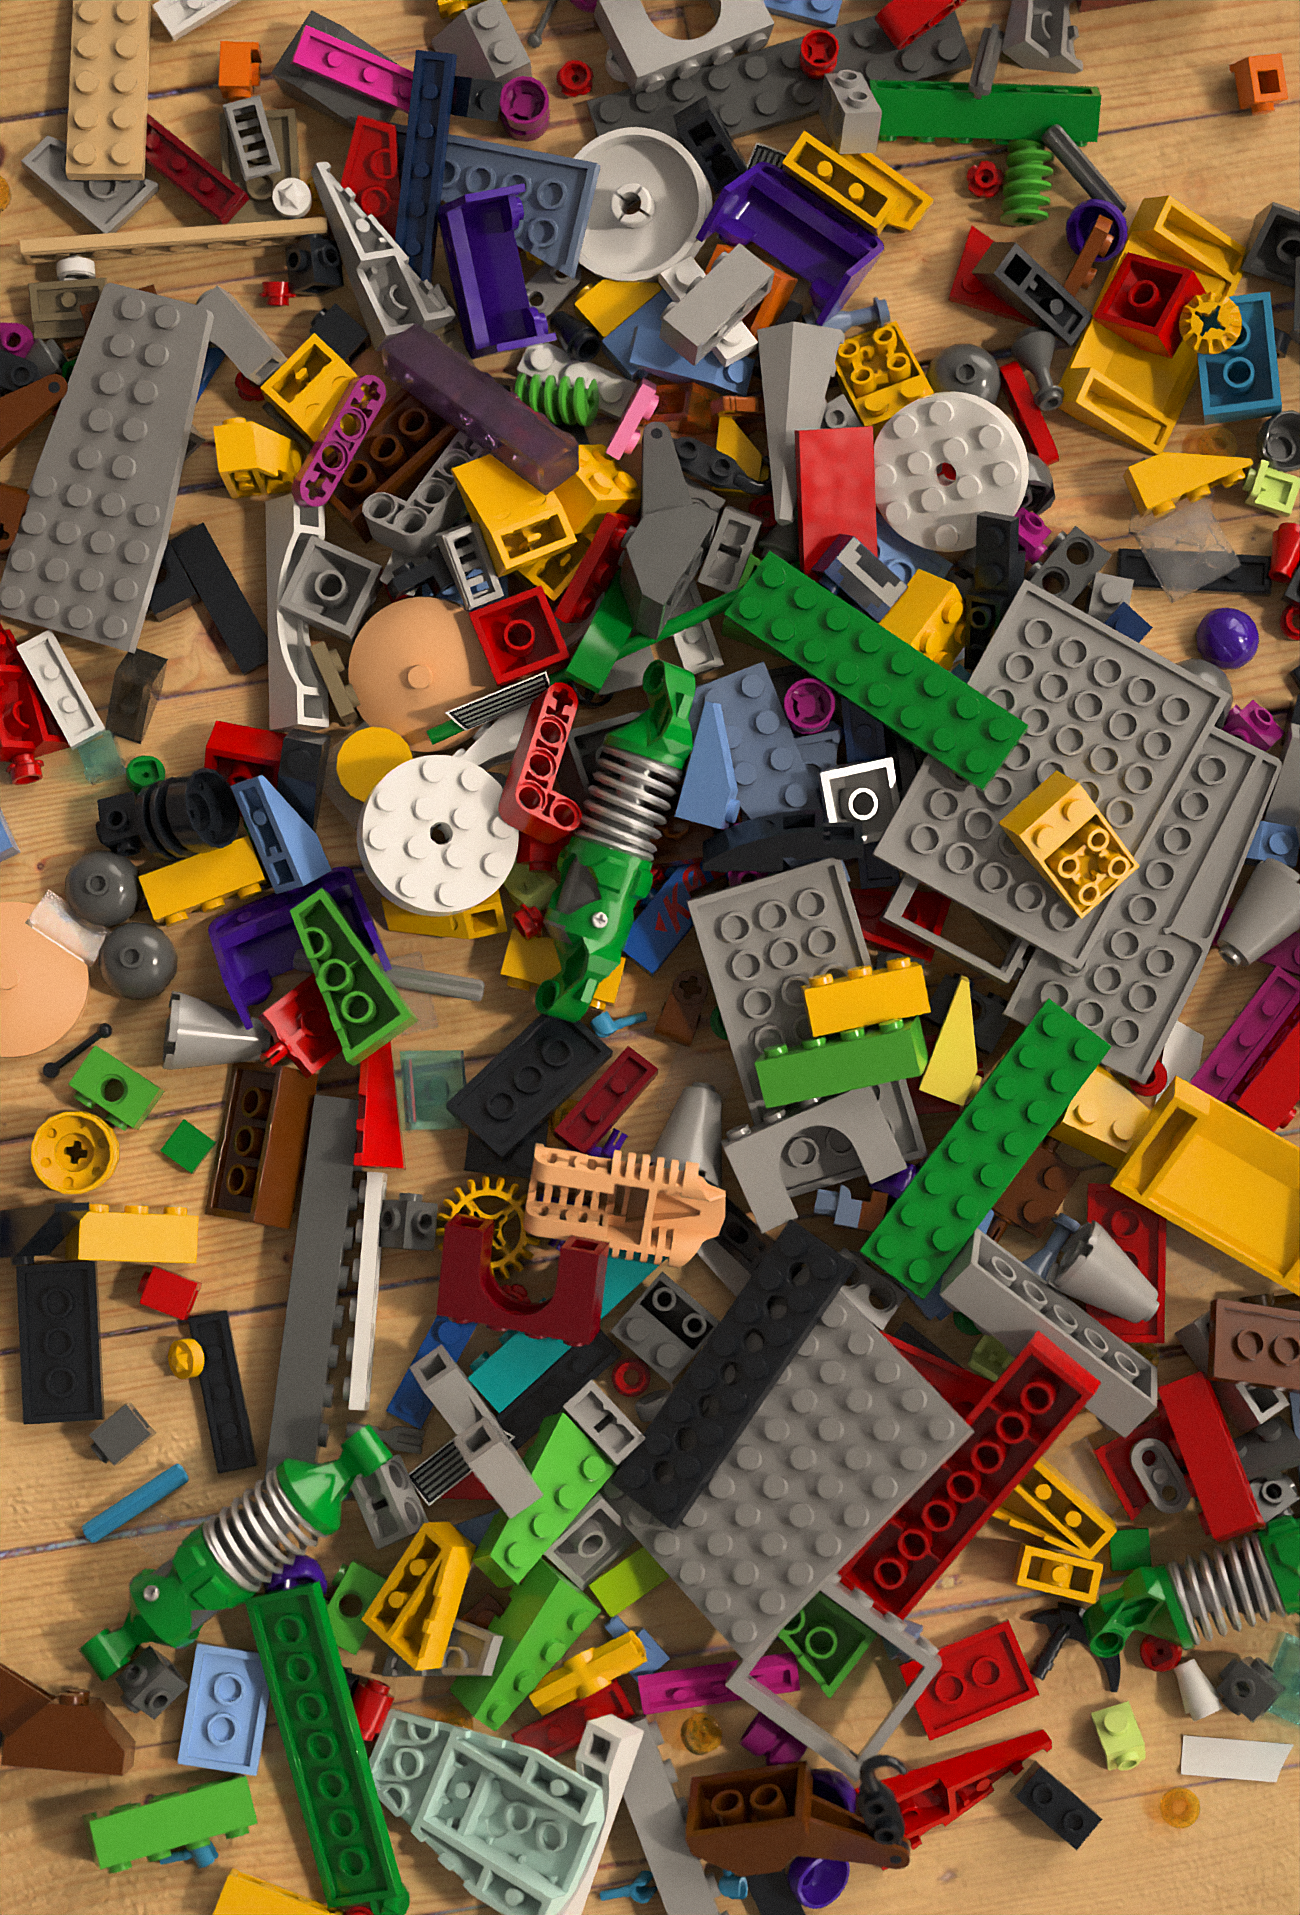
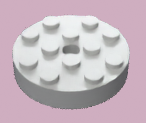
M627 127L607 132L595 138L575 155L574 159L595 162L601 166L579 257V262L586 269L602 280L610 279L626 283H659L658 280L661 272L690 256L693 259L705 242V240L701 242L695 237L713 208L712 194L706 176L695 158L682 144L657 130ZM641 200L640 209L644 214L637 211L632 215H627V207L632 201Z
M951 391L934 393L917 399L899 410L888 420L874 443L876 505L886 522L899 535L922 548L941 552H954L973 548L976 546L978 514L988 511L1014 516L1024 499L1028 484L1029 468L1023 440L1015 425L999 408L978 396ZM943 463H949L955 468V480L946 478L944 474L937 476V474L942 472Z
M447 755L418 757L390 771L369 793L361 809L357 826V846L360 860L373 885L383 896L400 908L425 916L440 917L458 914L473 908L491 896L509 875L515 862L519 842V830L505 823L499 814L498 806L503 792L501 785L476 764ZM438 825V829L444 833L445 840L447 841L444 845L433 842L430 837L431 828H435Z

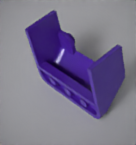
M768 162L757 163L723 188L695 237L702 242L717 232L719 238L724 243L734 247L739 243L747 245L752 241L811 282L809 294L812 297V303L822 310L816 320V323L820 326H823L844 307L885 248L883 242L875 234L785 171Z
M524 183L466 194L440 206L438 210L439 226L464 344L471 359L524 349L557 340L555 332L548 334V323L544 313H539L535 306L530 307L516 244L514 230L518 229L519 221L524 219L523 204L516 195L526 191Z
M349 867L332 868V871L305 886L279 894H270L222 914L210 923L208 933L223 983L246 1030L253 1028L247 1006L258 1005L264 1002L273 990L271 978L294 969L293 959L297 949H304L290 910L321 888L332 896L372 955L377 952L385 972L392 969L353 871Z

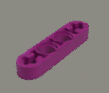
M374 375L359 376L348 384L293 481L292 496L298 505L304 508L319 507L324 505L331 497L385 401L386 388L379 377ZM369 385L368 393L372 396V399L364 400L360 404L365 394L361 387ZM360 404L359 408H356V407L351 406V405ZM345 414L352 416L356 423V430L352 436L344 434L340 427L341 418ZM327 446L333 448L338 455V461L334 468L327 467L322 460L323 450ZM320 474L327 476L326 478H320L317 480ZM317 480L314 485V491L318 493L317 496L308 497L309 489L305 485Z

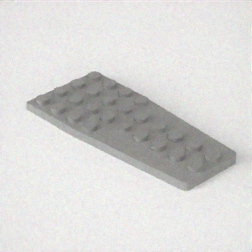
M108 283L104 286L68 381L67 394L61 400L27 492L30 498L26 514L21 519L16 539L10 548L0 583V615L135 654L169 536L214 315L210 310L203 306L114 283Z
M1214 726L1082 969L1078 971L1044 951L1035 948L1002 1015L1027 1026L1043 1003L1049 998L1112 1046L1099 1064L1141 1085H1145L1199 977L1281 771L1282 763L1280 759Z

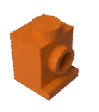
M220 41L219 88L223 99L235 102L253 97L254 86H260L262 52L259 42Z
M1281 53L1250 56L1229 65L1230 73L1235 74L1240 109L1251 108L1252 115L1267 114L1275 111L1274 105L1288 99Z

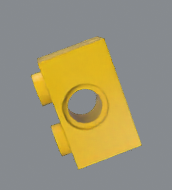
M1020 1542L1012 1582L1019 1586L1095 1604L1104 1564L1095 1560H1087L1082 1557Z

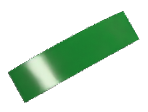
M621 566L613 576L583 639L564 673V676L597 694L601 690L634 626L619 583Z

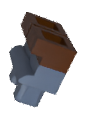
M841 1185L840 1192L818 1189L813 1214L833 1217V1226L872 1233L884 1217L888 1194L872 1191L870 1201L866 1202L851 1199V1193L844 1185Z

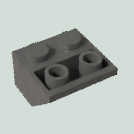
M662 1271L610 1332L667 1382L671 1383L707 1342L720 1321Z

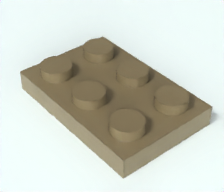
M295 108L264 110L281 172L244 181L225 114L219 113L222 174L246 192L250 198L228 224L292 220L284 218L276 211L272 195L274 188L280 181L287 178L301 180ZM256 111L234 116L236 123L255 119L257 115ZM260 126L238 131L240 138L262 133ZM264 140L243 146L244 153L265 148L266 145ZM269 155L248 160V167L252 168L270 163Z

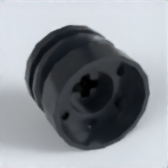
M200 768L183 773L177 777H169L144 786L137 796L134 810L136 827L143 844L152 855L161 861L167 862L178 861L198 853H207L226 847L236 837L240 822L238 803L229 783L221 774L214 769Z

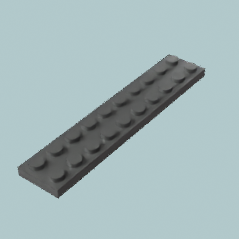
M955 11L902 50H898L874 20L876 15L827 29L836 37L839 45L837 64L833 73H838L842 70L861 72L868 86L869 79L932 81L969 70L972 67V61ZM804 37L733 57L721 65L710 64L703 66L693 76L685 79H680V77L666 81L661 88L653 92L643 90L633 94L629 88L587 101V107L597 137L621 128H649L674 138L690 152L676 129L673 115L702 97L707 96L734 140L818 115L824 79L809 78L801 70L799 56L802 40L804 39Z

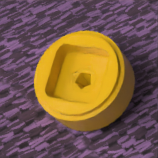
M186 1338L176 1340L171 1344L168 1351V1362L172 1373L179 1379H188L200 1375L204 1367V1353L196 1340Z

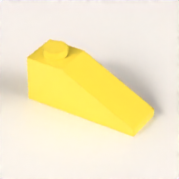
M961 975L919 1083V1090L964 1107L967 1097L972 1099L977 1093L982 1077L976 1075L978 1067L969 978Z

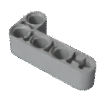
M479 420L466 423L407 501L385 492L370 495L362 505V512L372 538L385 546L414 558L424 557L433 551L438 544L435 535L448 530L466 506L451 469L498 451L490 425Z

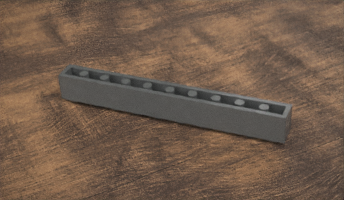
M315 1095L264 1480H266L268 1472L273 1471L275 1466L285 1458H293L317 1465L322 1464L318 1463L320 1447L326 1448L328 1443L329 1424L323 1423L325 1407L332 1408L335 1385L328 1384L330 1368H337L340 1345L333 1344L335 1328L342 1329L345 1306L338 1304L340 1289L347 1290L350 1275V1266L343 1265L345 1250L352 1251L354 1244L355 1227H349L350 1212L357 1211L359 1205V1188L354 1187L355 1173L363 1171V1167L354 1166V1154L357 1152L356 1121L358 1119L359 1100L322 1095Z

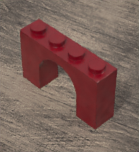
M456 1213L445 1225L436 1315L448 1317L451 1322L458 1324L470 1322L485 1324L488 1329L493 1331H507L509 1329L524 1332L525 1336L533 1339H544L546 1337L561 1339L564 1344L574 1347L584 1346L585 1344L589 1345L600 1330L609 1242L571 1235L560 1247L554 1295L541 1302H524L511 1297L503 1291L493 1276L491 1251L495 1220Z

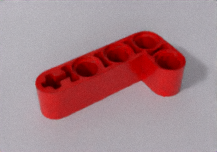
M892 0L880 10L874 20L898 50H902L968 0Z
M562 682L549 686L531 703L498 806L499 814L505 823L547 844H556L580 825L582 817L580 808L574 801L552 790L578 708L576 692L568 684Z

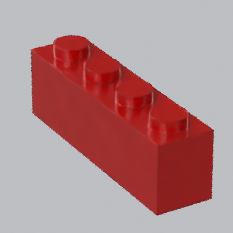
M1200 1371L1158 1387L1161 1399L1157 1400V1409L1164 1423L1170 1421L1175 1435L1170 1438V1443L1178 1460L1184 1459L1189 1474L1184 1475V1481L1191 1497L1198 1496L1203 1510L1198 1513V1518L1205 1535L1212 1534L1213 1539L1223 1542L1265 1526L1211 1381L1207 1380V1375Z

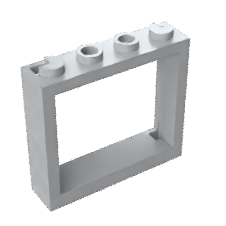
M904 873L902 874L879 921L1002 986L1009 984L1011 979L1017 981L1027 963V960L1022 957L1029 945L1028 942L1015 936L998 968L902 917V914L919 882Z
M836 1573L820 1591L923 1665L860 1753L856 1754L749 1675L776 1636L750 1662L740 1658L726 1677L725 1686L857 1782L862 1763L869 1757L878 1754L941 1668L942 1660L937 1655L939 1649L931 1644L929 1639L922 1635L918 1639L911 1636L905 1631L907 1627L905 1622L889 1611L885 1615L872 1607L874 1600L857 1587L850 1591L839 1583L842 1577Z

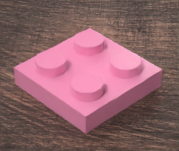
M645 378L641 379L606 445L605 453L620 460L623 452L631 455L641 436V431L637 429L639 422L642 418L649 421L659 402V396L655 395L656 384Z

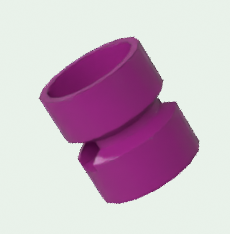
M527 76L513 78L504 85L499 105L503 129L510 137L517 141L529 142L541 137L547 130L550 121L547 89L540 81Z
M805 678L795 682L788 689L782 708L792 733L804 737L822 733L828 727L835 709V698L831 689L822 681Z
M760 1711L747 1727L738 1743L755 1757L765 1755L767 1766L799 1762L808 1749V1746Z

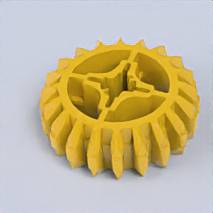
M488 1176L482 1177V1189H477L474 1180L469 1179L467 1180V1186L470 1193L465 1195L459 1187H455L453 1192L460 1200L455 1204L450 1199L445 1198L443 1204L452 1209L450 1215L438 1213L437 1219L449 1222L456 1213H461L463 1209L470 1216H475V1213H478L481 1218L496 1221L505 1215L504 1219L498 1223L499 1229H495L499 1231L496 1237L502 1245L499 1246L494 1239L492 1245L504 1258L491 1262V1269L494 1278V1270L500 1269L503 1279H509L510 1273L506 1266L512 1264L518 1272H521L524 1267L517 1260L518 1257L522 1254L528 1260L534 1258L530 1251L525 1250L527 1243L534 1246H539L540 1244L539 1239L529 1237V1233L523 1228L525 1214L523 1206L527 1202L528 1194L523 1195L517 1200L514 1196L520 1188L519 1185L514 1183L507 1193L503 1191L505 1179L501 1177L497 1180L496 1189L490 1188V1178ZM490 1196L501 1198L510 1204L494 1215H487L478 1208L474 1200ZM518 1213L521 1222V1235L517 1246L512 1250L503 1237V1228ZM437 1228L436 1235L444 1236L445 1228ZM443 1243L438 1245L440 1251L443 1250Z

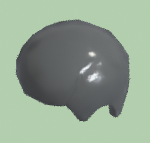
M1294 410L1283 411L1273 415L1261 425L1257 433V452L1261 460L1269 461V468L1284 473L1300 469V413Z

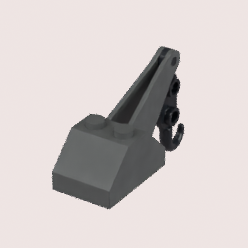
M651 422L645 426L643 431L640 523L637 528L631 525L627 530L621 543V547L624 550L618 561V565L622 567L619 583L635 630L654 640L658 639L708 555L718 517L717 512L699 503L692 504L683 472L719 489L741 490L752 495H765L772 491L771 470L767 480H754L747 476L732 457L692 437L675 439L671 436L669 428L661 422ZM764 456L762 461L770 469V459L768 456Z

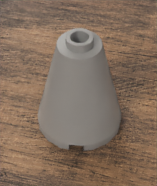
M1267 858L1264 862L1262 860L1256 865L1217 940V944L1220 947L1219 955L1228 964L1237 967L1238 964L1248 966L1300 929V884L1297 882L1300 879V875L1295 870L1272 858Z
M171 992L169 1001L171 1015H169L166 1021L163 1069L176 1070L260 1060L261 1053L269 1049L271 1034L268 1030L264 1029V1025L260 1020L251 1017L253 1028L246 1030L238 1012L181 992Z
M694 1082L692 1087L683 1088L651 1153L649 1165L655 1166L657 1157L665 1158L664 1168L669 1169L671 1159L679 1160L678 1170L684 1171L686 1161L699 1163L698 1175L703 1177L707 1184L721 1189V1096L715 1092L714 1086L707 1083Z
M1094 1220L1092 1224L1089 1222L1083 1224L1070 1237L1061 1249L1065 1253L1061 1264L1059 1265L1053 1261L1048 1271L1046 1283L1053 1289L1134 1324L1141 1320L1145 1322L1150 1320L1159 1307V1302L1156 1301L1158 1297L1157 1290L1106 1230Z

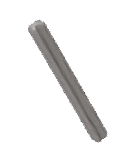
M297 949L293 959V967L298 971L314 973L305 950ZM378 962L381 968L384 970L381 962ZM392 964V969L385 972L396 988L477 1002L481 1001L484 995L485 983L479 979Z

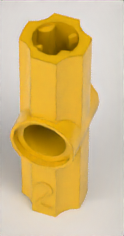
M632 1630L597 1649L592 1647L563 1662V1667L546 1674L536 1688L529 1693L534 1708L544 1716L577 1698L581 1700L612 1684L611 1680L647 1662L645 1647L641 1639Z

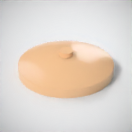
M415 596L399 600L384 607L366 622L355 639L351 650L348 680L349 684H352L361 704L356 708L369 727L387 728L399 734L409 745L411 751L418 752L446 750L463 743L475 735L482 725L462 731L432 745L426 732L451 720L445 712L503 688V686L496 685L468 613L472 612L471 610H467L465 606L446 598Z
M2 902L0 903V1057L22 1058L39 1054L55 1046L77 1025L89 998L91 986L90 965L84 947L77 935L56 915L28 903Z

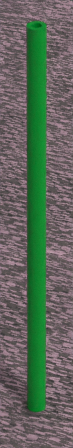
M744 586L669 619L657 640L642 633L628 638L616 661L725 612ZM567 667L548 675L550 685L558 682L567 684L573 681L564 676ZM451 719L426 732L432 745L465 730Z

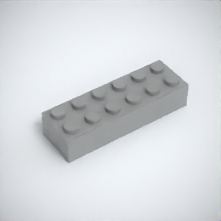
M977 1228L943 1273L940 1296H942L945 1304L953 1311H961L973 1320L974 1325L984 1335H992L1004 1344L1005 1349L1014 1358L1039 1330L1101 1382L1093 1397L1084 1407L1096 1415L1097 1420L1103 1427L1110 1431L1115 1430L1126 1438L1157 1408L1158 1368L1061 1292L1053 1289L1043 1278Z

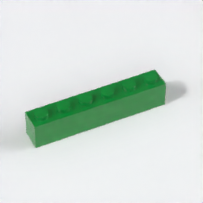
M869 79V88L882 110L878 136L880 141L897 140V136H913V140L918 142H933L935 137L951 138V141L955 143H971L973 138L989 139V142L993 144L1005 145L1010 143L1011 140L1023 139L1036 141L1045 146L1046 144L1042 141V135L1049 127L1056 124L1064 129L1078 147L1087 146V142L1098 141L1101 94L1098 86L993 83L989 95H982L981 99H975L974 93L968 90L969 82Z

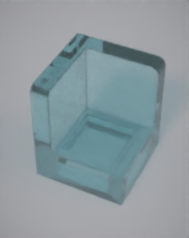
M110 729L102 732L104 738L77 747L85 768V778L92 786L126 773L127 766L117 738Z

